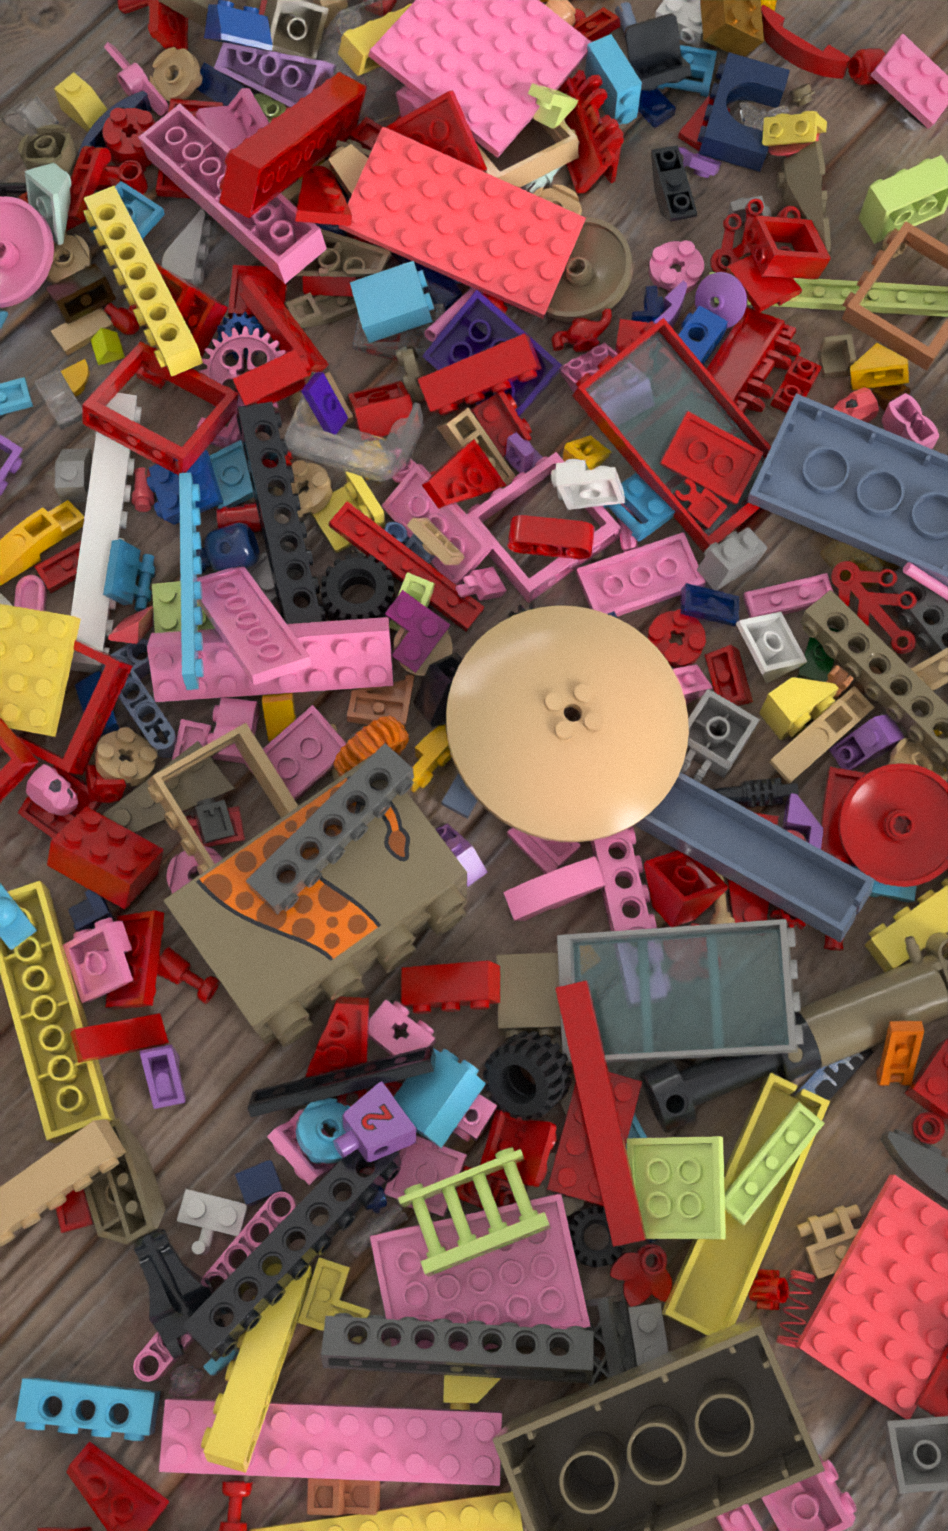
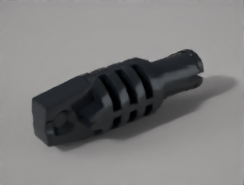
M781 778L748 780L740 783V786L713 789L746 808L784 804L783 797L790 796L791 793L799 795L798 783L782 785Z

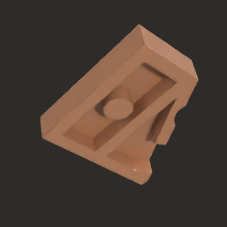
M406 675L405 680L394 682L393 686L352 690L347 722L369 725L373 720L377 721L380 717L391 715L397 721H400L406 730L415 675Z

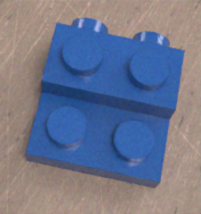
M205 450L186 472H191L193 483L199 484L201 499L196 502V508L199 507L200 513L223 504L209 452ZM155 464L149 467L151 476L147 477V484L150 490L156 493L158 502L154 503V508L161 519L175 525L180 523L179 476Z

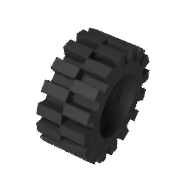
M604 1207L586 1208L578 1213L570 1223L569 1231L575 1258L583 1265L594 1268L604 1267L612 1264L622 1255L621 1253L625 1249L626 1244L613 1247ZM592 1224L602 1225L608 1231L609 1242L602 1250H592L584 1241L585 1230Z

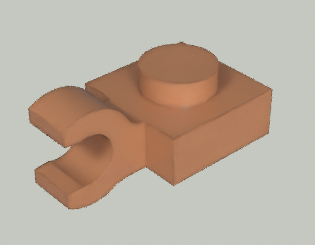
M838 665L827 675L828 680L826 681L827 683L836 684L839 688L833 697L835 700L839 698L853 681V677L851 675L848 677L849 673Z

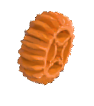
M391 715L380 717L377 721L373 720L369 725L364 726L362 730L356 732L346 745L341 747L334 760V768L341 777L374 754L384 743L398 755H401L402 750L406 748L409 741V734L402 723Z

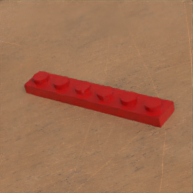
M348 501L329 521L328 526L366 556L376 557V563L382 561L386 566V570H390L392 576L403 583L408 572L435 583L429 604L465 632L484 611L485 607L473 597H460L455 588L456 584Z

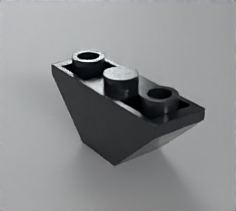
M678 145L651 150L654 191L661 215L670 222L697 217L698 213Z

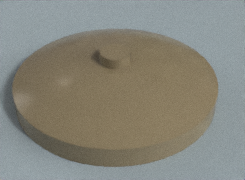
M585 217L586 220L545 313L546 316L564 322H572L576 318L590 320L602 315L605 309H611L623 297L631 282L633 258L627 240L612 224L601 219Z

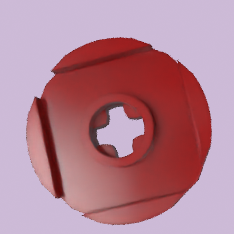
M684 609L668 611L659 615L653 620L648 629L647 639L658 648L674 669L694 664L700 658L706 644L705 630L702 624ZM671 635L682 636V645L678 646L676 642L671 644L669 642L672 637Z

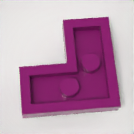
M402 590L385 615L408 631L405 638L392 654V657L416 674L449 629L450 624Z

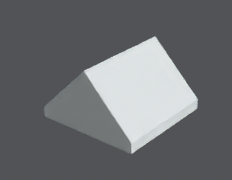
M782 612L743 619L736 623L766 684L807 663Z

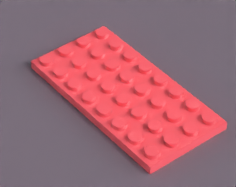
M382 127L348 202V207L352 213L351 226L339 225V228L543 319L586 218Z

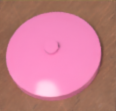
M0 197V308H5L25 301L40 288L48 276L54 256L53 235L46 219L30 204L14 197Z

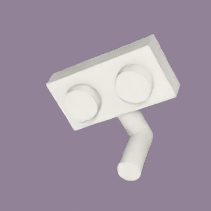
M185 1189L177 1221L202 1227L199 1241L193 1243L192 1251L198 1255H206L210 1250L215 1231L233 1236L239 1235L243 1229L249 1206L244 1203Z

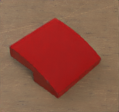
M753 255L747 256L727 267L726 273H730L739 279L746 291L747 300L758 313L776 303L781 306L802 293L801 287L793 278L762 276Z
M55 765L52 767L70 783V788L77 795L78 804L76 809L67 815L52 814L33 802L28 796L17 812L51 838H54L86 806L97 811L102 803L90 802L87 783L73 773H68ZM52 787L48 788L53 792H58Z

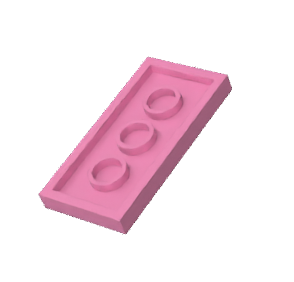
M416 464L381 506L395 522L402 524L406 528L409 538L413 535V532L407 527L412 518H428L465 557L459 565H445L437 556L433 558L431 563L454 584L461 585L464 582L463 578L475 570L495 546L457 503L441 509L437 508L422 487V484L432 475L422 464Z
M684 532L576 569L577 578L590 609L613 617H618L702 588L706 583L705 579L697 571L699 565Z

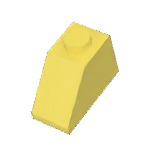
M74 72L54 88L61 110L87 132L107 111V108L92 87Z
M444 1375L443 1403H450V1409L470 1410V1403H478L501 1378Z

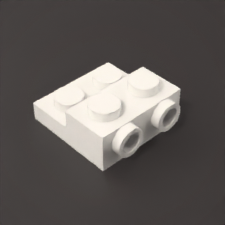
M663 0L656 10L655 18L673 13L677 17L679 39L686 44L699 48L704 42L700 0Z
M568 459L564 463H556V469L551 471L553 487H557L558 498L564 501L567 510L625 503L624 490L615 467L598 466L594 470H589L585 460Z

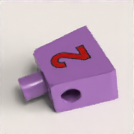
M381 1081L344 1112L342 1119L343 1128L346 1133L333 1140L334 1146L341 1157L344 1158L358 1149L367 1162H372L416 1143V1127Z

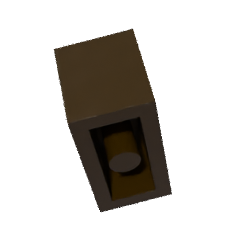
M95 263L46 288L58 313L67 325L116 300L106 276Z

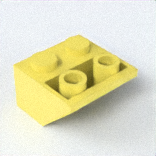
M792 677L768 694L759 714L780 740H783L788 735L794 738L806 728L804 724L811 719L815 721L835 702L833 697L839 688L833 683Z

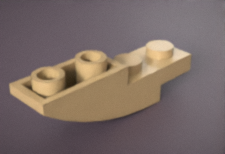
M855 686L852 687L775 755L769 763L790 784L875 707Z

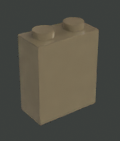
M558 953L496 955L497 965H500L499 1036H505L506 1039H509L514 1034L517 1035L522 1031H527L528 1034L536 1031L539 1032L540 1037L547 1035L550 1038H555L556 1033L561 1034V1012L555 990L556 987H559Z

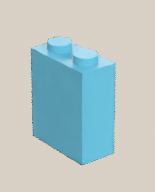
M612 34L587 45L588 53L586 56L585 76L587 79L592 75H600L603 82L599 89H605L608 95L601 108L606 115L608 114L612 119L617 120L619 125L628 124L637 118L642 82Z
M414 261L350 282L362 328L369 343L433 322L430 310L434 309L430 293L424 294L423 290L428 285L423 270L417 271Z
M434 1049L436 1054L434 1071L407 1078L395 1094L394 1099L414 1124L416 1132L442 1148L486 1083L477 1076L479 1070L471 1063L463 1060L460 1064L458 1063L459 1058L450 1051L443 1049L442 1052Z

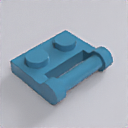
M680 45L681 56L691 66V76L704 78L703 82L683 79L678 83L658 85L657 88L664 90V87L686 90L701 93L700 96L708 97L717 51Z
M637 473L623 481L621 485L625 496V503L623 504L642 524L621 504L603 506L604 508L608 507L633 532L632 536L638 542L672 519L675 513Z

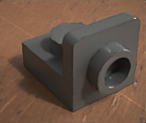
M214 798L197 802V807L190 812L191 817L196 818L203 844L235 835L225 800L215 802Z

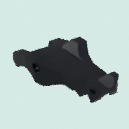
M158 1228L137 1239L133 1251L138 1256L140 1266L149 1285V1320L161 1336L170 1355L176 1359L185 1354L179 1337L186 1334L182 1325L215 1290L209 1279L197 1275L182 1262L171 1245L165 1229ZM223 1316L218 1321L219 1327H226Z

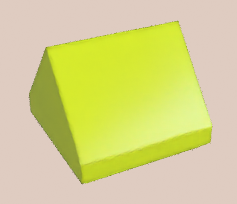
M100 328L91 339L98 365L125 358L118 333Z

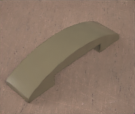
M387 264L384 268V271L389 269ZM310 292L285 302L286 308L301 328L331 323L358 312L354 297L319 295L313 298Z

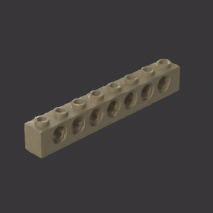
M829 590L805 610L800 621L803 630L808 636L815 637L823 645L825 653L829 657L835 658L843 666L844 670L849 673L848 676L851 675L853 679H856L864 687L867 695L871 699L877 700L886 709L887 715L893 721L899 722L907 730L908 736L914 742L920 743L928 751L930 758L948 771V705L832 590ZM828 625L836 626L839 632L831 631ZM848 646L857 647L860 653L852 652ZM869 667L878 668L881 674L873 673ZM891 688H898L902 695L894 694ZM912 709L920 710L924 717L915 715ZM933 730L941 731L945 738L937 737Z

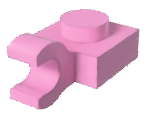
M494 567L471 571L468 576L463 578L465 584L455 587L460 597L463 598L476 594L480 601L502 597L507 591Z

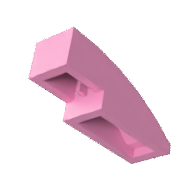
M591 857L541 875L503 893L514 921H526L547 910H555L605 887L607 883L597 857Z

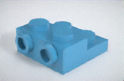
M120 181L115 188L143 240L165 215L164 210L158 204ZM89 226L90 232L94 233L93 230H95L96 227Z

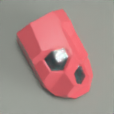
M866 387L850 393L833 408L867 423L874 419L879 411L877 399L871 390Z

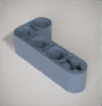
M141 639L137 644L129 643L111 654V656L133 666L118 698L151 747L157 752V755L162 758L173 757L177 735L140 681L141 678L151 673L148 657L144 660L136 659L140 653L147 652L148 640ZM102 664V672L106 666L104 664ZM131 691H140L136 698L127 699V695ZM149 713L155 714L152 721L142 722L145 715ZM161 731L169 742L167 744L160 742L157 733Z

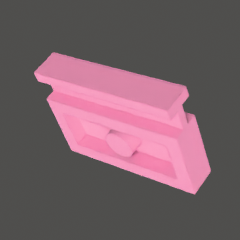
M514 828L507 831V836L545 874L559 869L581 847L578 842L545 840Z

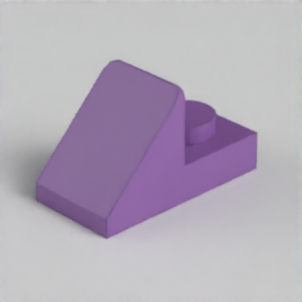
M173 1045L141 1050L140 1056L153 1108L185 1103L186 1096L179 1071L180 1057Z

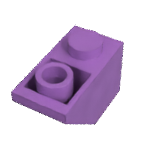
M886 714L873 717L829 750L841 769L853 771L882 756L905 737L895 721Z
M448 823L435 829L467 871V887L488 873L474 847Z

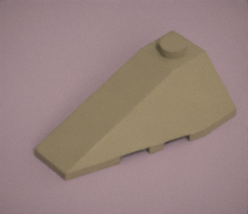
M815 141L783 160L781 172H777L776 185L778 189H781L782 198L786 206L796 207L800 211L801 219L812 220L830 255L829 218L823 217L826 212V201L828 200L827 190L821 191L822 175L826 174L821 141Z
M321 229L327 249L295 276L367 277L384 271L391 251Z

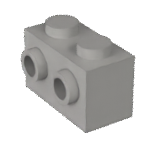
M749 527L739 533L734 531L722 543L718 544L715 542L705 550V558L697 568V571L716 591L753 569L767 550V546Z

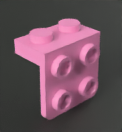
M242 88L228 106L200 108L196 112L197 119L230 149L236 148L245 138L251 137L259 128L269 124L250 88Z

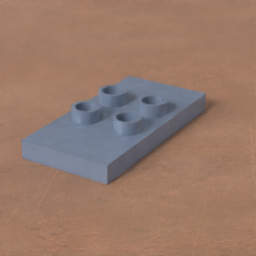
M796 394L750 491L747 502L902 568L910 562L948 586V456Z

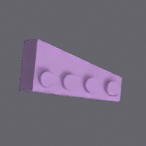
M223 42L214 69L292 107L300 98L306 97L314 88L321 86L326 79L332 78L336 65L321 60Z

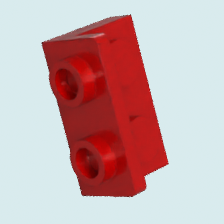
M500 390L494 396L471 409V412L502 457H505L507 438L517 432L523 440L529 442L532 439L530 436L532 430L526 419H520L515 411L517 405L513 397L509 393L505 394L503 390Z

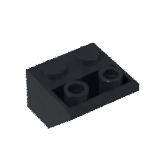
M457 652L429 665L414 699L415 707L432 727L446 724V707L449 691L457 669L463 660Z

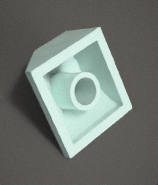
M55 163L26 170L25 179L28 204L42 214L50 226L54 242L57 245H61L64 243L71 201L70 176Z

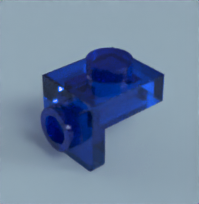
M657 285L646 286L643 300L644 311L632 312L631 320L647 323L654 322L660 317V313H663V297L658 296Z

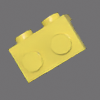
M815 111L765 117L762 144L764 146L815 142L817 133H826L827 121Z

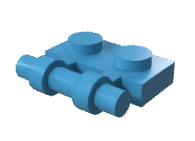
M121 539L113 540L103 595L122 605L132 604L134 599L136 600L134 609L141 611L147 608V602L151 601L152 591L149 589L151 578H154L156 570L155 566H153L154 556L144 554L142 562H140L141 550ZM137 575L140 576L138 586L135 585Z

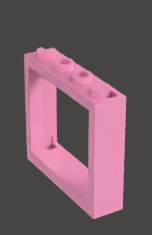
M557 452L550 457L545 456L541 458L533 469L527 473L521 472L512 480L510 485L504 489L498 488L490 495L487 501L481 505L475 504L467 512L468 517L495 546L488 556L528 603L618 540L621 528L603 506L585 508L601 526V528L594 532L591 557L588 559L559 557L531 578L526 576L482 522L551 475V471L556 469V463H564Z

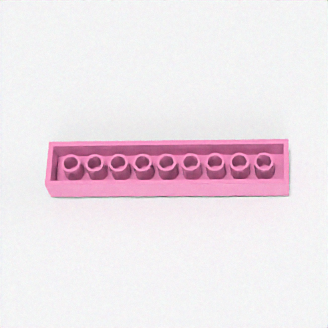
M165 1399L159 1472L500 1486L501 1461L492 1439L502 1430V1411L270 1402L247 1472L244 1473L208 1462L203 1452L204 1449L201 1448L204 1432L207 1427L212 1428L216 1415L213 1414L216 1399Z

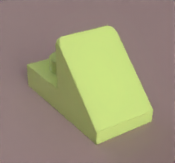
M532 83L528 92L529 95L537 98L536 104L540 106L533 119L550 128H556L577 106L579 101L558 90Z

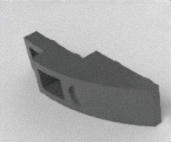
M894 1129L893 1132L883 1133L880 1140L899 1168L927 1194L948 1206V1173L945 1172L948 1158L941 1156L942 1151L930 1144L924 1143L921 1146L911 1141L913 1138L911 1135L898 1129Z

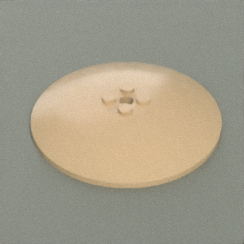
M548 606L527 610L500 622L476 641L460 663L451 684L446 707V732L449 749L456 769L469 791L491 814L502 822L528 835L551 841H594L620 833L637 824L649 815L671 790L684 763L688 745L689 724L686 701L680 683L666 658L649 639L629 624L606 613L577 606ZM569 707L577 709L580 713V719L575 722L569 721L564 716V710Z

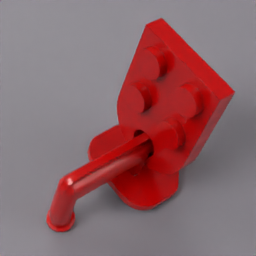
M118 0V9L124 14L149 6L148 30L151 37L156 39L165 50L175 47L177 50L184 48L188 51L187 17L158 0Z

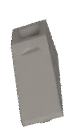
M201 209L166 249L162 261L163 267L198 287V284L203 283L204 269L202 263L203 260L206 261L208 258L207 237H211L213 232V222L209 220L208 214L204 209Z

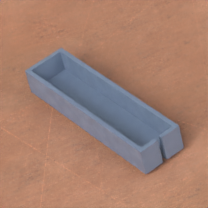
M681 772L662 802L649 815L634 825L840 943L853 924L856 914H859L873 890L875 879Z

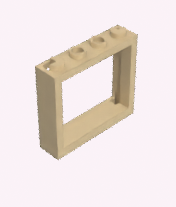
M565 120L556 128H550L540 123L556 144L501 172L479 146L478 149L487 167V170L484 171L485 173L520 188L579 158L578 145L580 141L575 134V130H571L565 123Z
M247 723L154 774L147 782L150 786L148 787L149 795L155 803L160 802L166 812L164 817L167 824L172 830L176 829L182 838L181 845L188 856L193 855L198 863L197 870L199 875L215 865L164 783L235 744L280 817L282 818L298 807V804Z

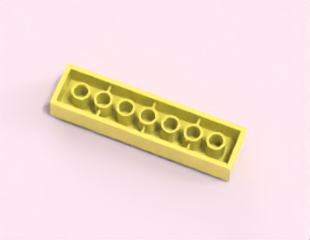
M37 881L8 891L37 931L12 950L8 948L0 937V975L47 1141L56 1144L67 1140L94 1120L107 1119L110 1123L115 1119L99 1060L78 1063L70 1032L77 1028L88 1027V1022L63 948L65 943L50 891L41 881Z

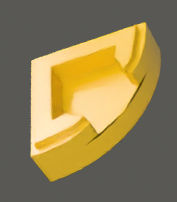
M85 359L60 371L75 397L84 391L90 376L89 366Z

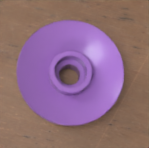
M726 272L713 273L705 277L699 284L695 295V306L697 309L700 305L727 320V328H730L737 324L745 313L747 305L746 291L742 283L734 275ZM714 297L719 299L718 307L714 304Z

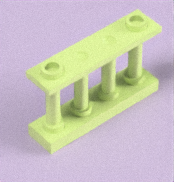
M513 1147L504 1149L496 1153V1159L424 1188L422 1184L411 1186L404 1190L405 1195L398 1197L400 1204L404 1208L410 1205L413 1206L429 1251L426 1253L427 1259L420 1261L426 1276L430 1277L551 1228L545 1212L538 1214L537 1210H533L516 1165V1163L525 1160L521 1149L514 1151ZM503 1168L521 1216H519L520 1222L507 1226L506 1222H502L486 1179V1175ZM474 1181L490 1228H488L489 1234L478 1239L470 1231L455 1187ZM440 1193L444 1195L460 1239L457 1241L458 1247L448 1251L440 1245L425 1203V1199Z

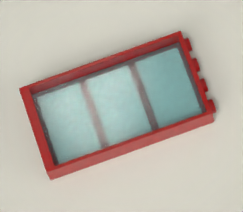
M662 318L656 324L651 321L639 331L641 336L635 341L630 338L618 348L620 353L612 358L609 355L597 365L599 370L591 376L588 372L576 382L578 388L572 396L636 473L675 511L673 517L704 553L710 545L715 542L719 543L760 508L747 501L771 446L668 322ZM687 411L764 452L736 505L715 495L728 507L709 529L704 528L686 511L691 504L687 501H679L673 495L676 490L680 491L683 495L689 493L688 486L683 483L685 478L659 464ZM696 485V491L701 493L704 488Z

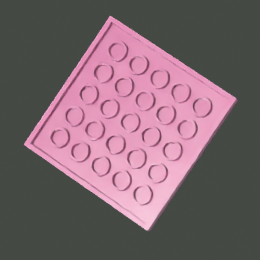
M415 0L370 49L369 57L427 103L448 91L454 90L475 141L498 158L530 122L540 107L536 104L537 98L528 94L532 83L557 90L587 56V45L591 41L539 0Z

